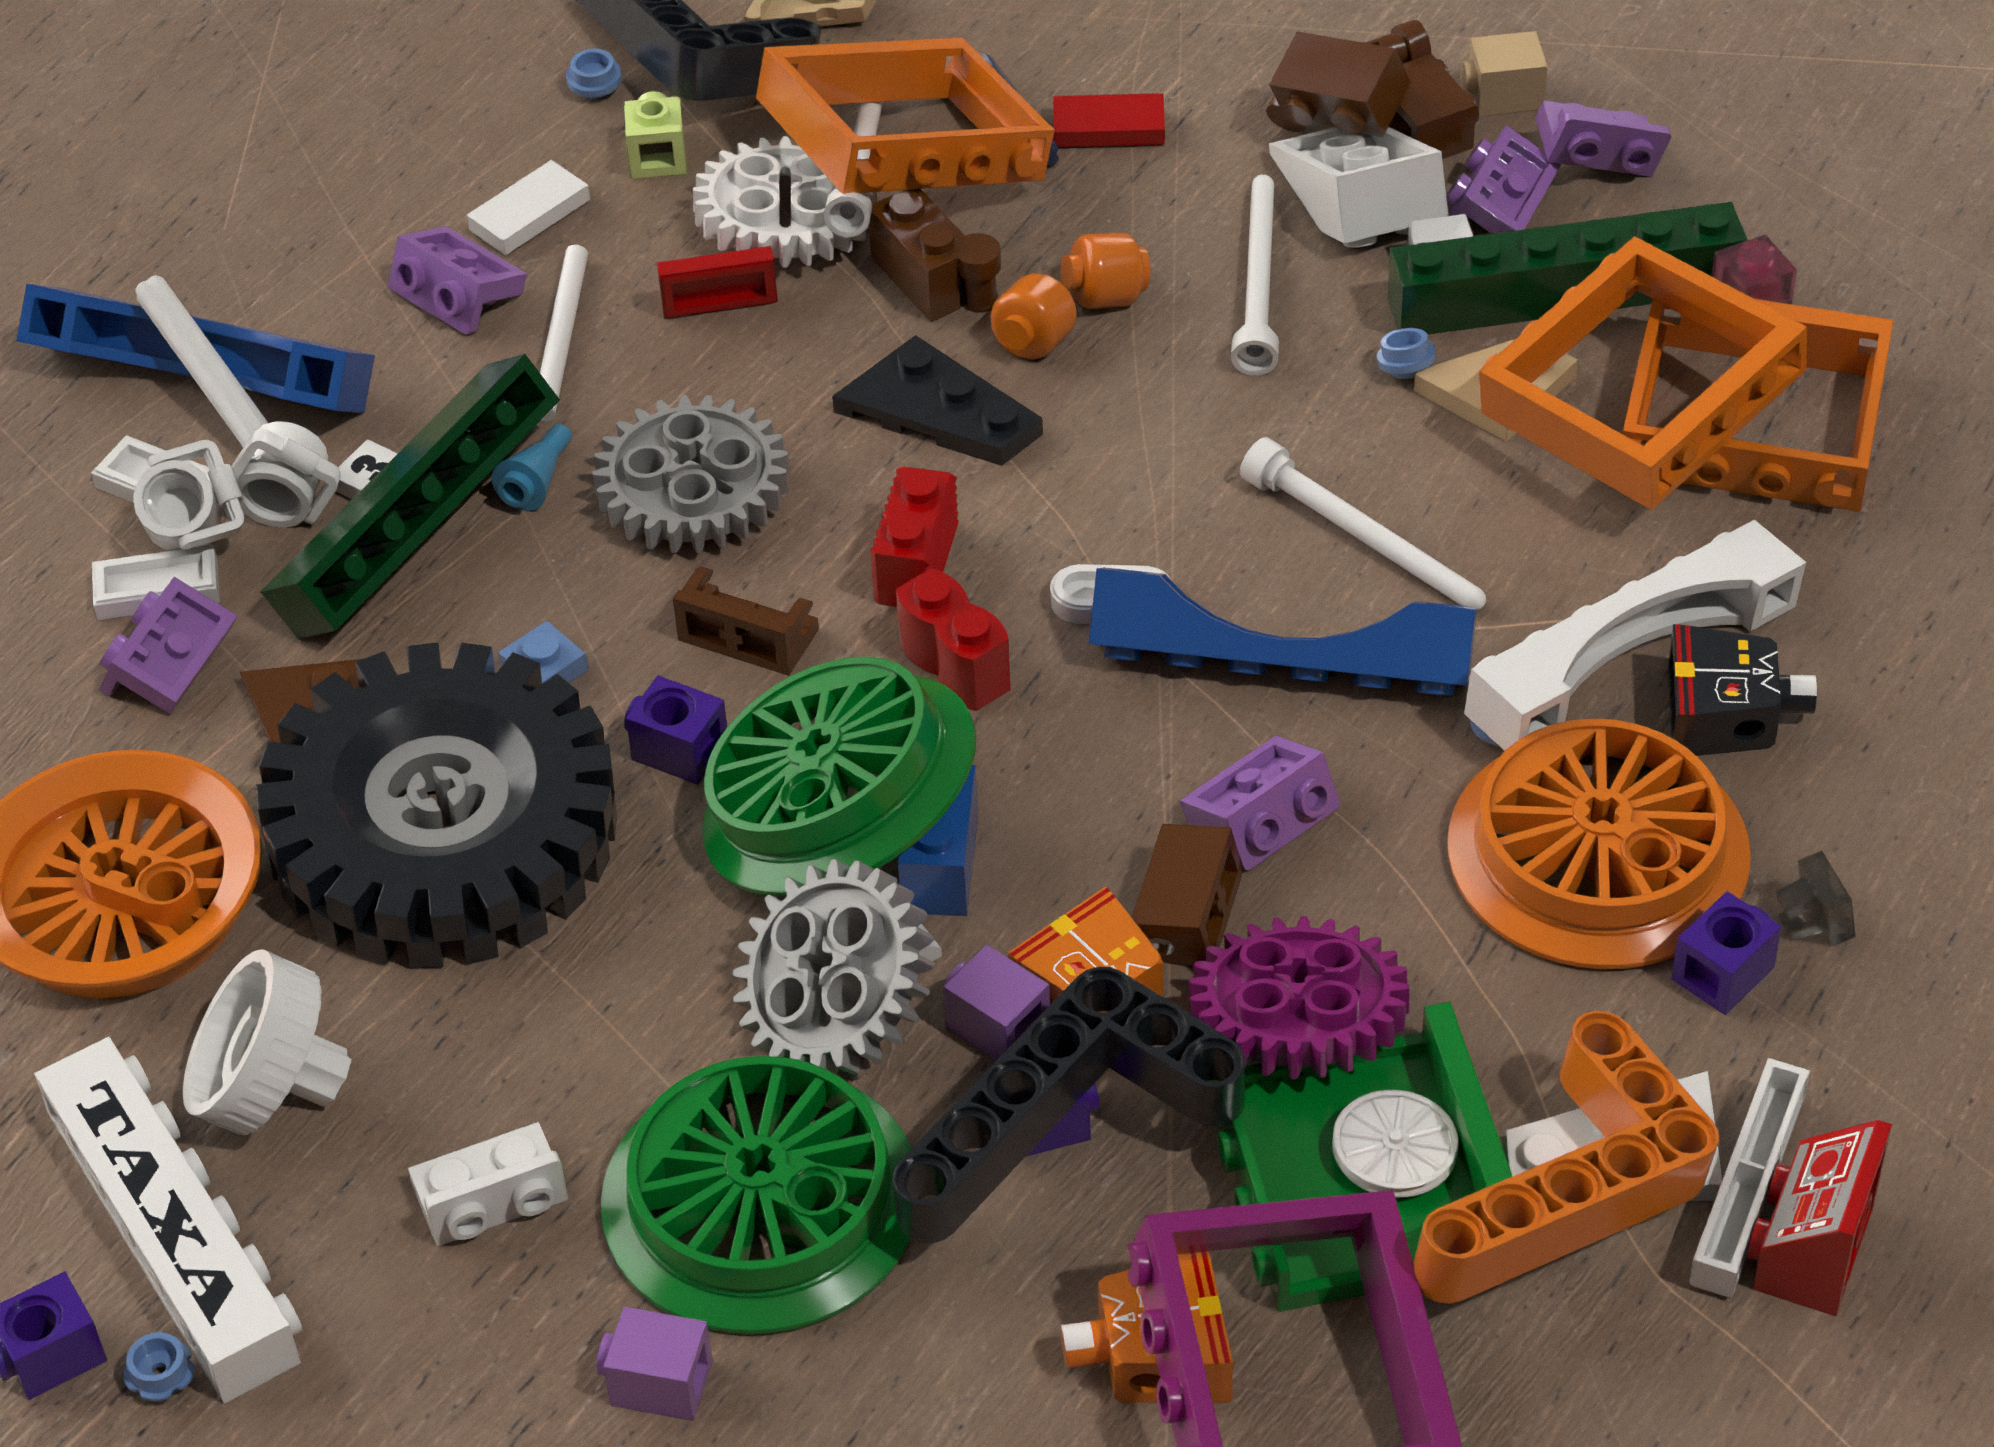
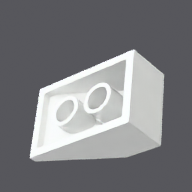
M1388 127L1383 137L1362 132L1353 135L1345 133L1338 128H1331L1269 143L1270 155L1320 231L1342 242L1345 247L1368 246L1377 241L1378 235L1394 231L1397 234L1408 235L1409 224L1413 221L1448 216L1441 151Z

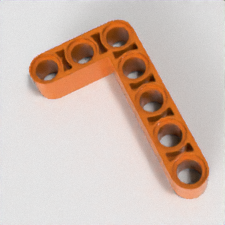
M1591 1011L1578 1017L1572 1027L1559 1072L1560 1082L1565 1091L1602 1133L1604 1138L1442 1206L1430 1213L1423 1224L1413 1261L1414 1272L1420 1291L1426 1298L1439 1303L1449 1304L1463 1301L1688 1202L1701 1193L1719 1143V1131L1705 1111L1633 1028L1620 1016L1605 1011Z

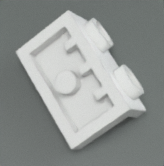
M539 1122L408 1168L412 1187L436 1247L455 1240L474 1238L486 1229L522 1216L538 1215L555 1204L569 1200L562 1163L557 1152L551 1151Z

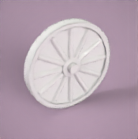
M1402 1090L1371 1092L1352 1101L1338 1116L1334 1125L1332 1140L1335 1161L1350 1181L1369 1192L1393 1190L1395 1197L1420 1195L1444 1182L1456 1164L1459 1145L1456 1127L1450 1116L1439 1105L1424 1096Z

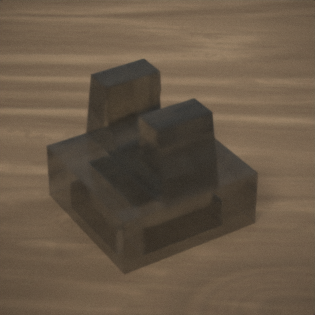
M1823 851L1798 860L1800 879L1776 892L1777 900L1784 910L1783 913L1779 914L1780 923L1790 940L1795 941L1823 932L1830 946L1833 947L1856 937L1852 899Z

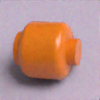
M1123 232L1086 233L1081 235L1074 241L1069 255L1063 256L1060 266L1062 284L1067 290H1071L1076 302L1087 309L1125 308L1136 302L1140 293L1146 291L1151 273L1150 259L1146 249L1139 246L1131 235Z
M1032 273L1020 277L994 302L990 319L991 328L997 341L1008 352L1019 358L1034 360L1048 355L1072 332L1077 314L1075 302L1070 292L1061 282L1046 274Z

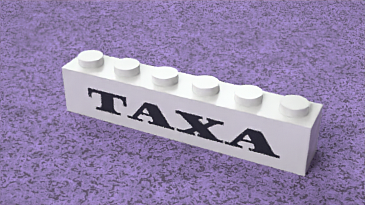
M107 1037L35 1072L34 1075L50 1118L223 1404L301 1364L293 1336L303 1330L292 1304L284 1293L274 1298L270 1294L265 1284L271 1282V1277L260 1253L253 1244L242 1248L234 1235L240 1233V1227L232 1209L222 1195L211 1200L204 1188L210 1185V1180L199 1156L192 1147L181 1152L175 1140L181 1138L177 1124L163 1101L152 1105L146 1094L151 1092L152 1089L137 1058L132 1055L123 1059L111 1038Z

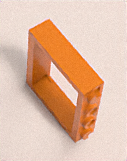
M963 37L764 48L756 99L842 194L1044 181L1055 130ZM952 56L951 62L945 68L946 57ZM949 98L978 129L857 136L829 105ZM871 149L869 159H857L859 150Z
M1634 236L1616 253L1606 256L1600 266L1578 286L1568 289L1561 300L1541 318L1530 322L1522 334L1499 354H1494L1485 362L1482 369L1479 370L1481 411L1488 418L1653 510L1806 371L1807 326ZM1637 291L1749 350L1644 446L1532 384Z
M1654 299L1651 304L1622 432L1623 435L1643 446L1646 444L1643 443L1644 441H1649L1663 429L1647 426L1665 346L1743 357L1749 351L1682 314L1680 318L1664 316L1665 309L1671 308ZM1755 299L1807 326L1808 368L1865 376L1852 456L1844 457L1730 439L1682 484L1861 512L1894 320ZM1860 338L1878 340L1877 348L1859 345ZM1836 471L1848 472V475L1839 474Z

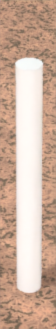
M571 245L565 251L540 374L558 397L588 258L587 250L580 245ZM557 404L540 420L541 422H549L555 418Z

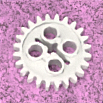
M783 136L780 144L774 146L765 138H760L759 148L755 149L742 142L738 143L737 155L722 150L719 152V163L706 161L705 173H698L696 175V187H693L695 224L698 227H704V238L706 240L718 238V250L720 251L736 247V251L771 246L773 257L779 258L782 267H788L791 258L797 257L806 266H810L812 264V255L819 254L831 261L833 260L834 248L851 252L852 240H866V230L855 237H841L834 234L826 226L824 221L826 201L829 194L837 187L800 146L791 145L788 136ZM782 175L791 177V225L789 227H781L779 224L780 176ZM877 192L867 193L871 203H876Z

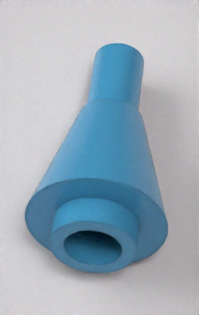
M554 424L540 442L534 443L499 463L493 469L491 477L492 485L497 495L506 504L516 509L534 511L540 508L545 501L557 465L558 456L572 440L571 431L562 424Z

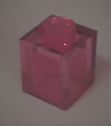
M1766 234L1715 252L1712 271L1713 278L1753 299L1792 304L1797 269Z

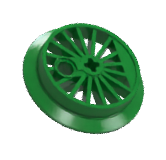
M850 657L825 662L800 671L774 685L737 715L720 736L709 757L704 777L707 805L703 817L702 840L711 864L720 876L742 890L766 896H787L784 879L791 877L806 885V870L809 865H814L827 872L832 859H836L850 867L857 860L873 869L880 868L892 861L921 839L942 818L959 795L968 778L975 757L977 739L975 724L963 700L947 686L928 678L914 676L902 665L876 657ZM800 722L803 730L799 731L791 725Z
M751 1056L715 1063L697 1070L668 1088L636 1121L619 1143L610 1160L601 1194V1216L607 1245L617 1267L626 1280L640 1295L669 1315L707 1321L709 1330L734 1334L778 1333L816 1324L839 1314L870 1294L886 1279L905 1253L911 1239L900 1230L897 1222L893 1175L899 1162L912 1148L901 1127L877 1101L822 1067L805 1061L778 1056ZM767 1093L758 1134L755 1135L744 1095ZM785 1094L799 1096V1100L779 1124ZM727 1098L731 1099L739 1134L718 1111ZM823 1106L833 1110L810 1124ZM705 1128L709 1134L703 1132L702 1129ZM855 1128L860 1133L858 1136L837 1140ZM875 1161L874 1170L846 1168ZM848 1196L863 1197L864 1200L858 1207L848 1202ZM678 1205L656 1219L649 1212ZM817 1208H824L822 1210L811 1211ZM738 1219L730 1258L712 1256V1252ZM704 1222L688 1245L676 1239ZM755 1229L765 1233L772 1259L748 1261ZM783 1243L799 1250V1252L786 1255Z

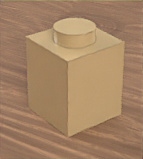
M1530 31L1470 38L1469 61L1461 62L1460 78L1462 89L1470 92L1475 98L1479 109V116L1534 111L1539 109L1543 100L1545 101L1548 66L1537 32Z

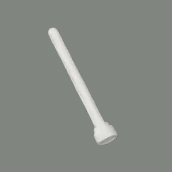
M883 102L860 103L854 133L857 136L876 135ZM871 149L859 150L857 159H869ZM837 188L834 189L827 198L824 210L826 226L834 234L841 237L860 235L869 225L872 212L871 200L867 193L851 192L842 194Z
M1258 175L1252 182L1245 325L1234 334L1231 351L1233 366L1243 374L1256 376L1271 372L1277 366L1279 356V339L1268 326L1274 182L1268 175Z
M1268 437L1259 439L1246 453L1240 467V476L1261 491L1271 489L1277 492L1282 489L1459 605L1476 607L1477 611L1485 605L1486 595L1482 589L1295 469V462L1290 459L1289 451Z

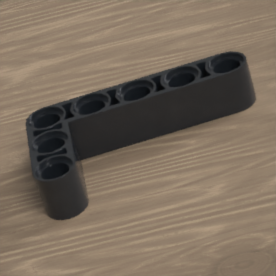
M576 0L671 93L687 100L706 101L757 94L765 47L820 44V27L814 22L802 18L785 17L709 26L682 0Z
M1095 967L1084 971L1074 979L899 1162L894 1170L893 1188L897 1222L900 1230L909 1239L918 1243L933 1244L951 1236L1108 1068L1194 1122L1210 1127L1230 1124L1240 1116L1245 1103V1056L1241 1047L1232 1039L1122 971L1112 967ZM1209 1080H1219V1082H1207V1081H1209ZM1013 1102H1024L1021 1104H1009ZM970 1148H978V1149H980V1150L973 1151V1152H971V1151H963V1150L970 1149ZM925 1195L936 1196L931 1199H918V1197Z

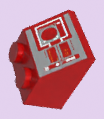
M1875 1120L1802 1139L1799 1142L1791 1166L1778 1163L1766 1201L1767 1204L1776 1206L1771 1221L1760 1217L1757 1219L1746 1258L1758 1262L1753 1290L1837 1316L1875 1206L1892 1128L1891 1123Z

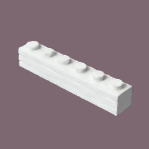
M1771 1058L1767 1059L1694 1255L1689 1280L1691 1286L1729 1298L1733 1297L1747 1259V1251L1757 1219L1762 1217L1774 1172L1778 1163L1782 1162L1805 1099L1810 1070Z

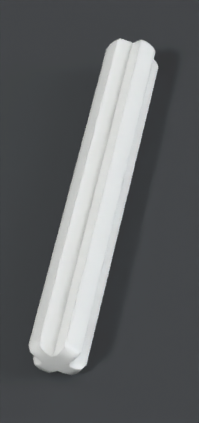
M155 275L147 281L141 282L136 287L137 301L244 448L251 435L262 425L268 424L267 420L164 278Z

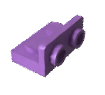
M1543 100L1535 116L1547 161L1553 163L1652 177L1671 140V133L1667 126L1649 124L1646 116L1637 115L1630 111L1617 112L1585 107L1578 103L1564 104Z
M1506 125L1492 143L1482 138L1467 158L1464 167L1470 170L1471 173L1469 176L1462 173L1446 194L1447 204L1451 206L1448 210V216L1466 214L1467 217L1492 234L1524 230L1561 164L1548 162L1544 151Z
M444 226L398 236L388 285L392 291L460 332L470 334L478 329L483 304L491 305L495 304L497 300L523 294L527 273L449 227Z
M174 576L160 596L153 591H150L145 596L131 619V622L137 625L131 636L127 638L119 633L104 653L99 665L107 669L99 691L110 697L121 683L171 714L230 632L238 616Z
M1274 736L1180 800L1188 823L1198 826L1231 827L1242 869L1250 870L1336 811L1340 806V800L1324 752L1279 736Z

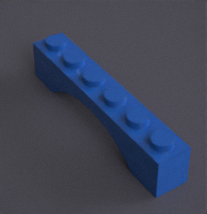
M26 283L16 341L68 353L191 376L141 305L60 287ZM191 316L244 389L335 411L365 412L375 355Z
M1103 567L1096 569L1088 644L1103 645V657L1141 661L1142 650L1166 652L1165 664L1203 668L1204 657L1229 659L1228 671L1265 675L1266 664L1291 666L1290 678L1328 682L1329 671L1354 673L1353 685L1391 689L1392 678L1417 680L1416 692L1454 696L1455 685L1467 686L1469 684L1477 608L1414 601L1390 617L1356 631L1320 638L1281 637L1249 630L1216 616L1187 596L1166 574Z

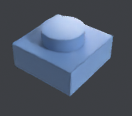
M545 621L498 652L500 666L504 664L512 652L540 663L542 684L556 674H559L570 683L588 671L586 653L548 621Z

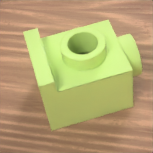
M651 91L641 95L638 100L624 101L626 146L631 179L687 174L680 97H667L660 92ZM672 142L673 152L641 155L640 145Z

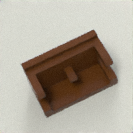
M702 566L698 567L681 591L678 590L673 597L678 641L789 676L819 630L818 618L808 615L813 606V601L799 598L789 612L785 613L719 592L718 586L708 583L713 570Z
M1162 824L1131 918L1148 939L1162 938L1172 943V945L1152 944L1160 954L1163 963L1194 966L1196 961H1206V948L1208 946L1220 947L1244 871L1231 827Z

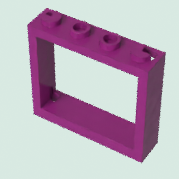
M1393 1190L1146 1215L1132 1243L1127 1245L1132 1263L1127 1276L1133 1287H1140L1145 1309L1141 1317L1142 1341L1146 1352L1149 1355L1155 1354L1161 1377L1157 1384L1158 1410L1162 1421L1166 1424H1172L1177 1447H1223L1178 1255L1351 1237L1405 1443L1403 1446L1395 1447H1462Z

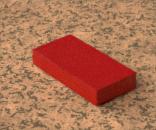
M1164 93L1053 96V129L1055 130L1053 140L1058 145V148L1165 145Z
M771 246L656 262L664 319L778 302Z

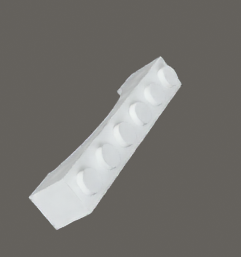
M1756 520L1732 532H1723L1715 537L1711 543L1686 556H1678L1672 559L1662 569L1639 581L1633 580L1628 582L1618 592L1593 605H1585L1579 608L1571 617L1544 631L1538 630L1533 632L1523 642L1497 656L1491 655L1481 660L1471 669L1464 714L1505 751L1516 741L1538 729L1565 722L1570 696L1592 673L1608 661L1642 643L1672 634L1673 624L1696 627L1743 625L1751 632L1795 608L1806 562Z

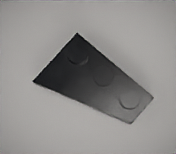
M916 335L832 396L833 411L836 414L853 419L856 413L859 412L881 419V428L902 434L906 428L932 435L935 436L937 446L1003 466L1043 435L1042 417Z

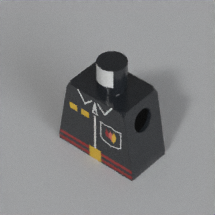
M1673 624L1668 659L1671 738L1688 748L1696 756L1769 749L1776 743L1780 713H1815L1817 700L1816 676L1779 674L1777 643L1771 638Z

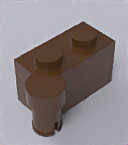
M1411 20L1396 25L1391 29L1390 34L1364 42L1395 48L1411 82L1389 128L1441 151L1442 159L1474 148L1475 123L1479 120V109L1476 100L1470 92L1464 91L1452 78L1445 63L1432 55L1429 36L1418 20Z
M1297 31L1269 84L1274 96L1266 109V113L1277 126L1291 132L1305 131L1306 127L1313 123L1338 128L1345 133L1353 135L1362 132L1384 137L1411 82L1395 48Z
M921 189L903 190L872 204L869 221L871 258L930 322L960 310L961 291V302L963 305L967 304V310L975 313H984L992 310L994 302L998 299L996 275L1001 270V247L997 239L984 233H973L965 236Z

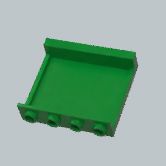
M1451 1001L1424 1006L1422 1032L1394 1037L1392 1048L1376 1045V1060L1374 1061L1354 1055L1353 1070L1349 1072L1339 1067L1336 1063L1327 1064L1326 1077L1320 1078L1312 1067H1302L1298 1078L1291 1079L1286 1066H1277L1268 1076L1262 1075V1063L1246 1066L1244 1109L1237 1119L1230 1124L1222 1126L1223 1131L1217 1132V1145L1223 1170L1225 1173L1235 1171L1240 1187L1234 1188L1235 1206L1370 1193L1350 1181L1338 1167L1332 1149L1333 1129L1338 1116L1348 1104L1365 1094L1382 1090L1408 1091L1430 1099L1450 1116L1458 1133L1457 1160L1447 1179L1426 1193L1411 1197H1395L1412 1261H1414L1423 1224L1430 1213L1442 1206L1512 1177L1513 1175ZM1209 1080L1207 1082H1219V1080ZM1351 1237L1251 1247V1259L1256 1281L1259 1287L1270 1285L1278 1312L1365 1295Z

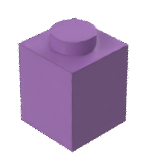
M988 945L983 947L968 963L962 962L950 972L943 986L946 1028L995 1060H998L1050 1006V989L1047 982Z
M623 1307L615 1333L606 1332L604 1334L597 1357L598 1375L605 1376L610 1405L694 1421L713 1362L707 1321Z

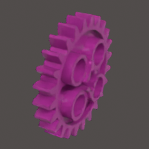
M1301 916L1296 927L1287 928L1280 918H1273L1272 930L1265 932L1253 923L1247 924V938L1243 939L1237 935L1227 933L1224 935V948L1208 946L1206 948V961H1196L1194 963V978L1189 979L1191 1015L1239 1045L1245 1056V1067L1255 1060L1262 1062V1075L1264 1076L1270 1075L1277 1066H1286L1291 1079L1298 1078L1302 1067H1312L1320 1078L1326 1077L1327 1064L1336 1063L1348 1072L1352 1071L1354 1055L1374 1061L1376 1060V1045L1392 1048L1394 1045V1031L1405 1030L1406 1014L1409 1013L1410 985L1407 984V968L1398 966V953L1395 950L1382 952V939L1378 936L1360 942V927L1353 926L1342 934L1335 932V920L1328 919L1320 928H1311L1307 916Z

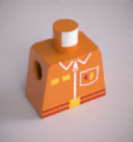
M1106 886L1008 952L1010 960L1049 984L1050 1004L1077 976L1095 967H1112L1122 971L1163 997V961L1160 954Z
M1208 1251L1179 1254V1264L1212 1402H1232L1233 1360L1210 1253ZM1130 1269L1105 1276L1098 1282L1099 1320L1060 1325L1066 1368L1108 1363L1113 1394L1116 1400L1122 1403H1157V1384L1161 1377L1155 1354L1149 1355L1142 1341L1141 1317L1145 1309L1140 1287H1133L1130 1284L1127 1276Z

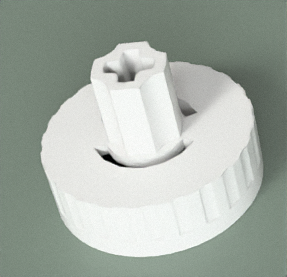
M262 949L251 952L234 967L210 1003L189 1054L183 1081V1102L188 1113L239 1135H248L257 1131L259 1127L270 1119L289 1092L323 1107L335 1100L340 1087L347 1079L351 1058L347 1056V1048L314 1035L321 1009L322 994L320 979L315 975V972Z

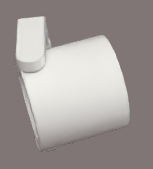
M278 421L262 425L251 435L231 466L243 500L239 503L244 514L254 521L270 527H291L298 525L303 520L311 525L315 523L335 493L341 475L339 468L327 461L326 447L317 435L307 428L294 423ZM321 480L325 482V484L316 496V498L314 499L316 490Z
M201 440L154 454L147 459L150 468L137 481L133 501L135 513L153 543L165 551L186 550L234 536L241 530L244 514L239 502L243 500L230 464H224L220 451L213 441ZM204 456L209 468L207 473L211 483L203 471L193 464L184 461ZM220 507H224L229 522L220 524L222 517Z

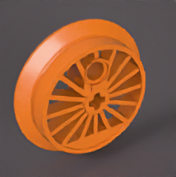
M1579 719L1560 722L1538 729L1516 741L1500 757L1490 762L1478 772L1463 790L1451 815L1447 839L1448 861L1452 876L1462 897L1479 919L1506 941L1529 953L1557 963L1581 968L1626 969L1647 966L1674 958L1677 938L1726 891L1740 900L1742 899L1750 872L1751 850L1744 821L1734 802L1717 783L1705 764L1688 748L1661 732L1635 723L1612 719ZM1586 756H1592L1593 785L1579 762ZM1606 756L1625 759L1611 788L1607 789ZM1643 765L1654 769L1633 784ZM1675 783L1681 786L1678 788L1667 790ZM1699 809H1701V811H1702V812H1692V811L1699 810ZM1496 833H1513L1499 838ZM1694 840H1703V841H1712V842H1711V845L1709 846V845H1706V844H1703V843H1700V842H1697V841H1694ZM1537 855L1522 867L1515 862ZM1571 861L1557 888L1543 882ZM1679 865L1690 868L1692 870L1687 874L1679 867ZM1585 874L1595 881V897L1575 894Z
M115 750L75 758L40 772L20 784L0 800V964L10 971L35 980L54 991L71 996L95 999L120 998L149 992L174 982L194 970L212 955L225 940L235 920L249 901L260 872L262 858L260 832L254 813L242 793L224 776L202 763L172 753L152 750ZM123 819L119 839L109 840L104 823ZM143 819H156L139 841ZM182 826L187 828L186 830L175 836ZM92 829L96 844L88 848L82 841ZM211 845H213V846L215 847V848H212V849L203 851V850H205L206 848H208V847L211 846ZM223 874L222 878H212ZM203 905H210L208 909L203 908ZM121 925L131 958L112 961ZM137 932L152 937L161 947L143 953ZM29 933L23 938L20 936L22 934ZM95 943L91 962H81ZM58 948L53 956L49 954Z

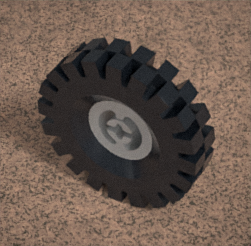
M439 643L407 646L409 672L397 675L385 651L356 661L358 689L352 687L340 675L334 672L310 689L314 711L294 703L277 724L280 743L267 742L259 764L262 784H256L258 814L274 881L279 880L282 898L298 918L307 913L310 914L313 932L337 947L353 933L357 956L388 964L399 941L406 942L410 967H443L446 942L459 940L466 964L499 957L496 931L504 928L519 948H522L548 933L545 908L566 920L587 899L584 879L598 883L610 860L608 841H615L617 810L609 744H605L603 726L591 705L580 709L579 692L559 674L554 675L542 684L540 663L514 652L511 653L501 668L495 673L492 647L468 643L460 644L453 669L442 668ZM435 790L437 802L432 797L428 798L427 792ZM442 816L446 820H451V827L443 828Z

